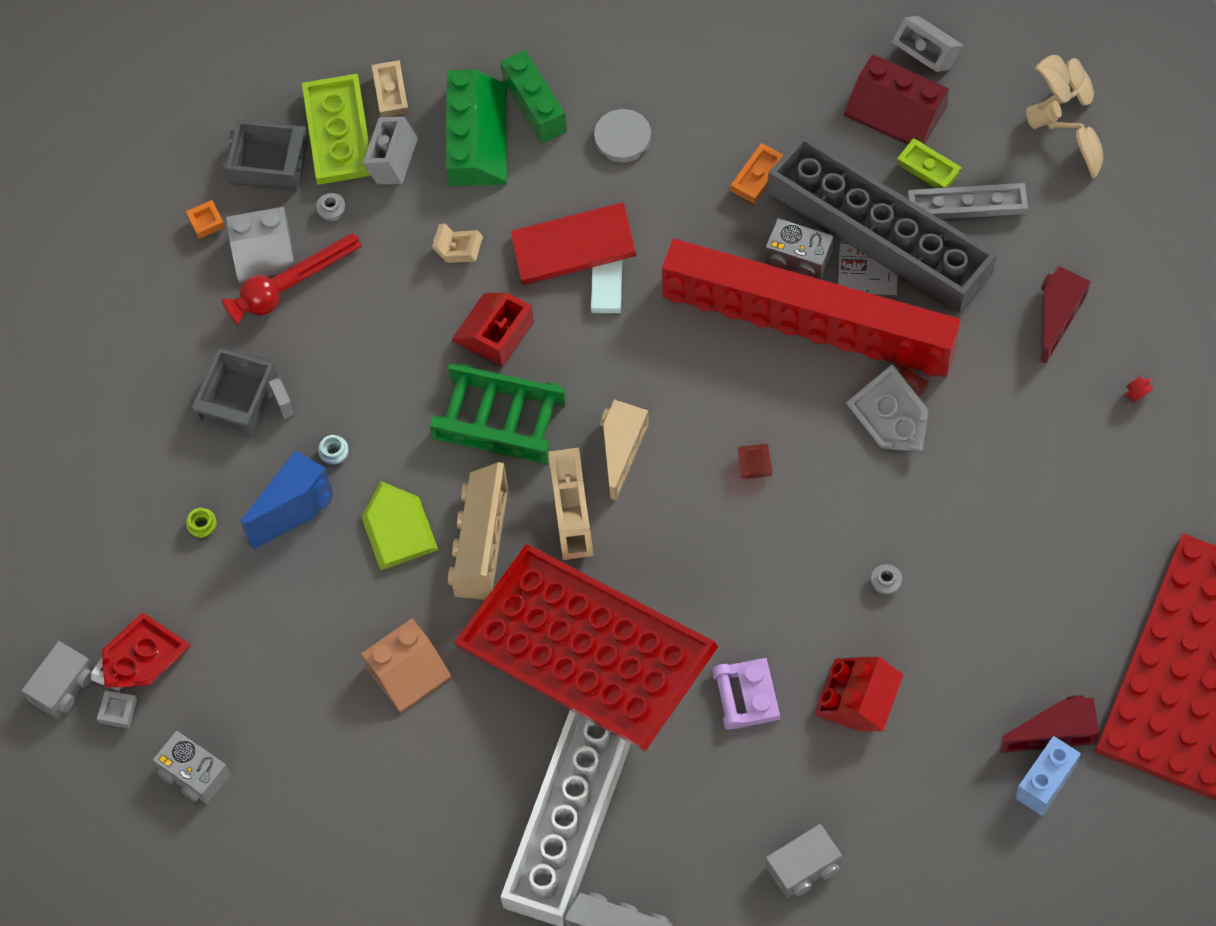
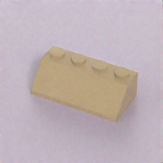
M497 462L470 472L468 483H463L461 499L465 502L464 511L458 512L457 529H461L460 538L454 539L452 551L453 557H456L455 567L449 568L448 585H452L455 597L485 600L493 590L508 495L504 463Z

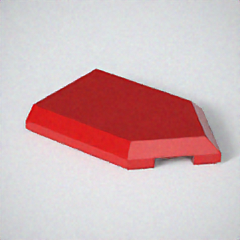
M142 612L102 649L105 688L150 686L190 648L191 644Z

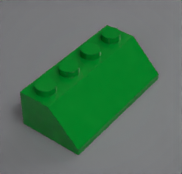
M476 69L447 70L446 170L449 187L507 184L506 83Z

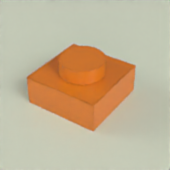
M213 200L186 211L198 239L225 228Z

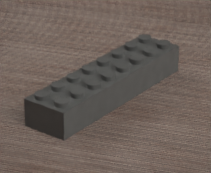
M802 135L768 173V194L958 313L965 308L993 274L997 257L996 253L805 135Z

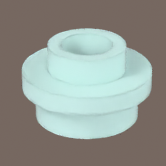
M337 435L326 436L318 447L321 460L331 465L344 461L349 452L347 442ZM331 449H339L337 453L329 454Z

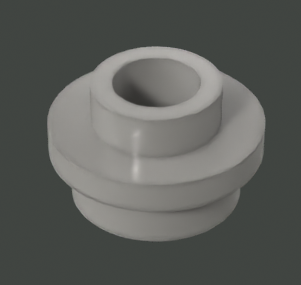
M327 193L319 198L316 208L318 214L323 219L336 221L344 214L346 204L343 197L339 194ZM329 204H335L333 207H326Z
M883 564L876 567L872 572L871 584L881 594H893L901 587L902 574L897 567ZM883 575H890L892 580L886 582L881 577Z

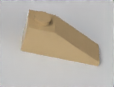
M614 399L611 408L604 410L600 425L604 428L610 498L616 501L649 425L648 410Z

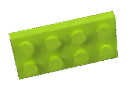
M358 73L302 83L317 184L371 176L363 164L369 147V138Z

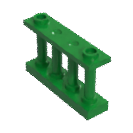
M449 363L450 382L455 383L446 415L442 417L432 416L429 425L432 439L548 465V452L551 451L550 442L545 440L544 436L553 406H566L565 388L552 382L543 384L479 370L465 363L458 365ZM467 386L484 389L475 421L472 423L457 420ZM496 392L513 395L504 427L500 430L486 426ZM525 398L542 402L533 434L529 436L515 433Z

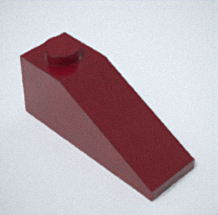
M1060 266L1057 267L1053 275L1048 274L1041 286V290L1044 291L1042 300L1041 362L1045 364L1049 361L1086 299L1091 282Z
M1073 695L1065 700H1061L1003 735L1000 753L1045 749L1053 736L1070 747L1095 745L1099 736L1094 697L1085 698L1082 695Z

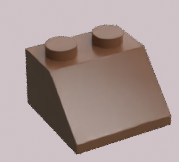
M413 618L361 653L365 668L400 714L452 678L431 641Z

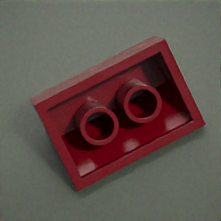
M872 54L858 76L844 116L907 145L913 138L925 145L947 108L949 88Z

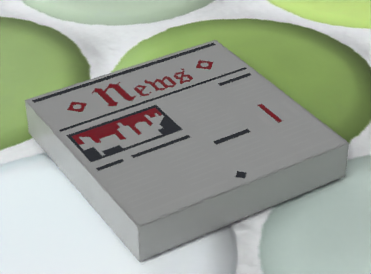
M840 241L838 285L888 299H897L898 275L850 244Z

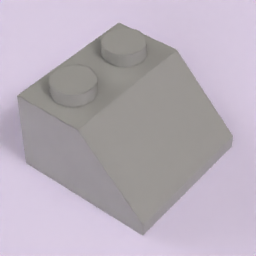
M284 207L226 217L229 241L239 284H243L249 277L255 275H265L271 279L295 265L289 224Z

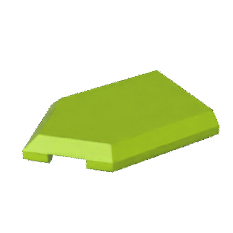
M380 481L361 516L380 571L438 551L419 496Z

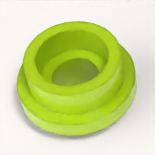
M206 508L192 510L186 519V527L189 533L198 538L211 535L217 526L214 513ZM200 521L207 522L205 526L197 527Z

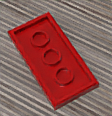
M624 202L511 231L523 285L637 256Z

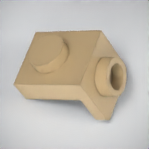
M439 224L432 248L446 263L473 262L477 259L483 236L478 230L453 232L446 224Z

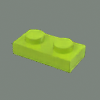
M914 138L897 158L898 166L935 188H949L961 174L962 170L961 166Z

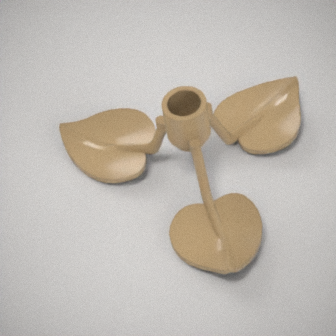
M1058 55L1048 56L1041 60L1034 69L1044 77L1054 95L1044 102L1027 107V120L1033 129L1048 125L1050 130L1054 128L1077 129L1076 138L1088 166L1091 179L1097 177L1103 163V148L1093 128H1085L1082 123L1056 122L1062 115L1059 104L1069 101L1076 95L1083 106L1089 105L1093 101L1094 89L1091 79L1078 59L1072 58L1065 65L1062 58ZM1069 83H1070L1071 87L1073 88V90H1072L1071 93H1070V86L1068 85Z

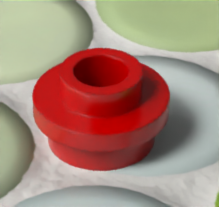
M1139 376L1126 386L1129 391L1124 395L1126 398L1130 397L1135 403L1154 389L1150 384L1152 380L1150 377L1144 380Z

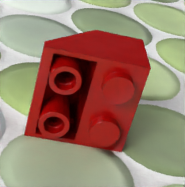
M507 292L483 293L452 337V341L502 368L534 323L532 305Z
M880 656L835 658L814 714L820 718L858 731H883L903 674Z

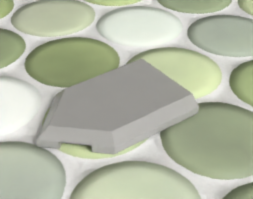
M892 364L850 398L846 404L880 448L923 452L929 410Z

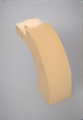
M579 447L549 451L563 560L594 556Z

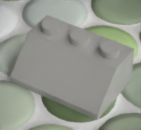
M590 892L589 895L579 893L565 917L566 926H673L662 915L651 913L648 916L639 913L638 909L630 904L620 903L618 906L607 902L606 897Z

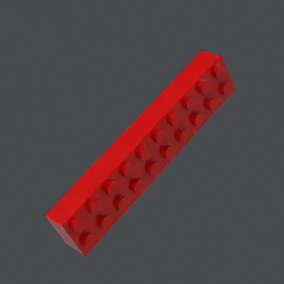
M675 238L672 239L661 268L663 297L671 302L687 303L694 305L702 311H715L724 314V316L730 319H743L752 322L758 327H771L780 330L786 335H799L808 338L814 343H827L837 346L845 352L855 351L865 354L873 360L883 359L893 362L902 368L911 367L924 371L930 376L947 378L957 349L961 319Z

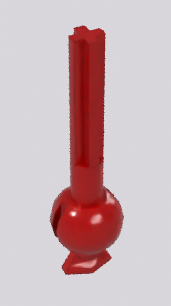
M352 232L271 279L265 275L249 277L242 284L239 293L240 297L237 299L221 300L227 315L239 325L244 314L247 312L255 316L270 314L277 307L280 298L279 294L360 249L362 245L359 242V238Z

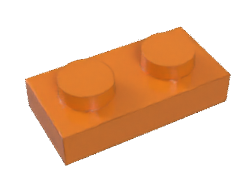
M761 143L730 185V191L756 204L767 188L769 171L784 155Z

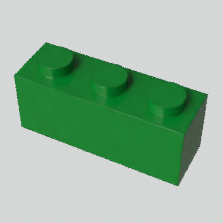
M526 49L500 61L502 80L506 83V87L541 143L567 132L565 112Z

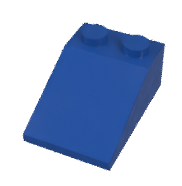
M294 451L240 520L249 546L255 549L316 517L320 510L328 507L333 493L326 469L300 452Z

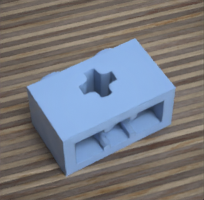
M1053 736L1018 786L1015 799L1043 816L1077 767L1081 753Z

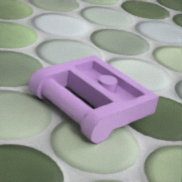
M767 658L732 665L720 664L711 669L713 679L717 680L725 714L722 719L725 729L731 730L780 720V712ZM738 677L746 711L744 714L737 713L730 678Z

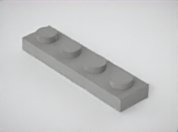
M1025 183L908 190L907 194L908 200L939 219L1021 215L1028 212Z

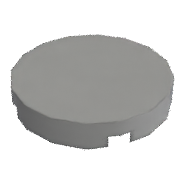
M618 109L608 112L597 122L594 131V141L597 150L607 156V159L620 163L631 162L640 158L641 154L650 147L652 137L649 122L642 114L629 109Z

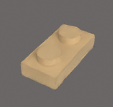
M400 60L372 65L380 116L392 117L409 114Z

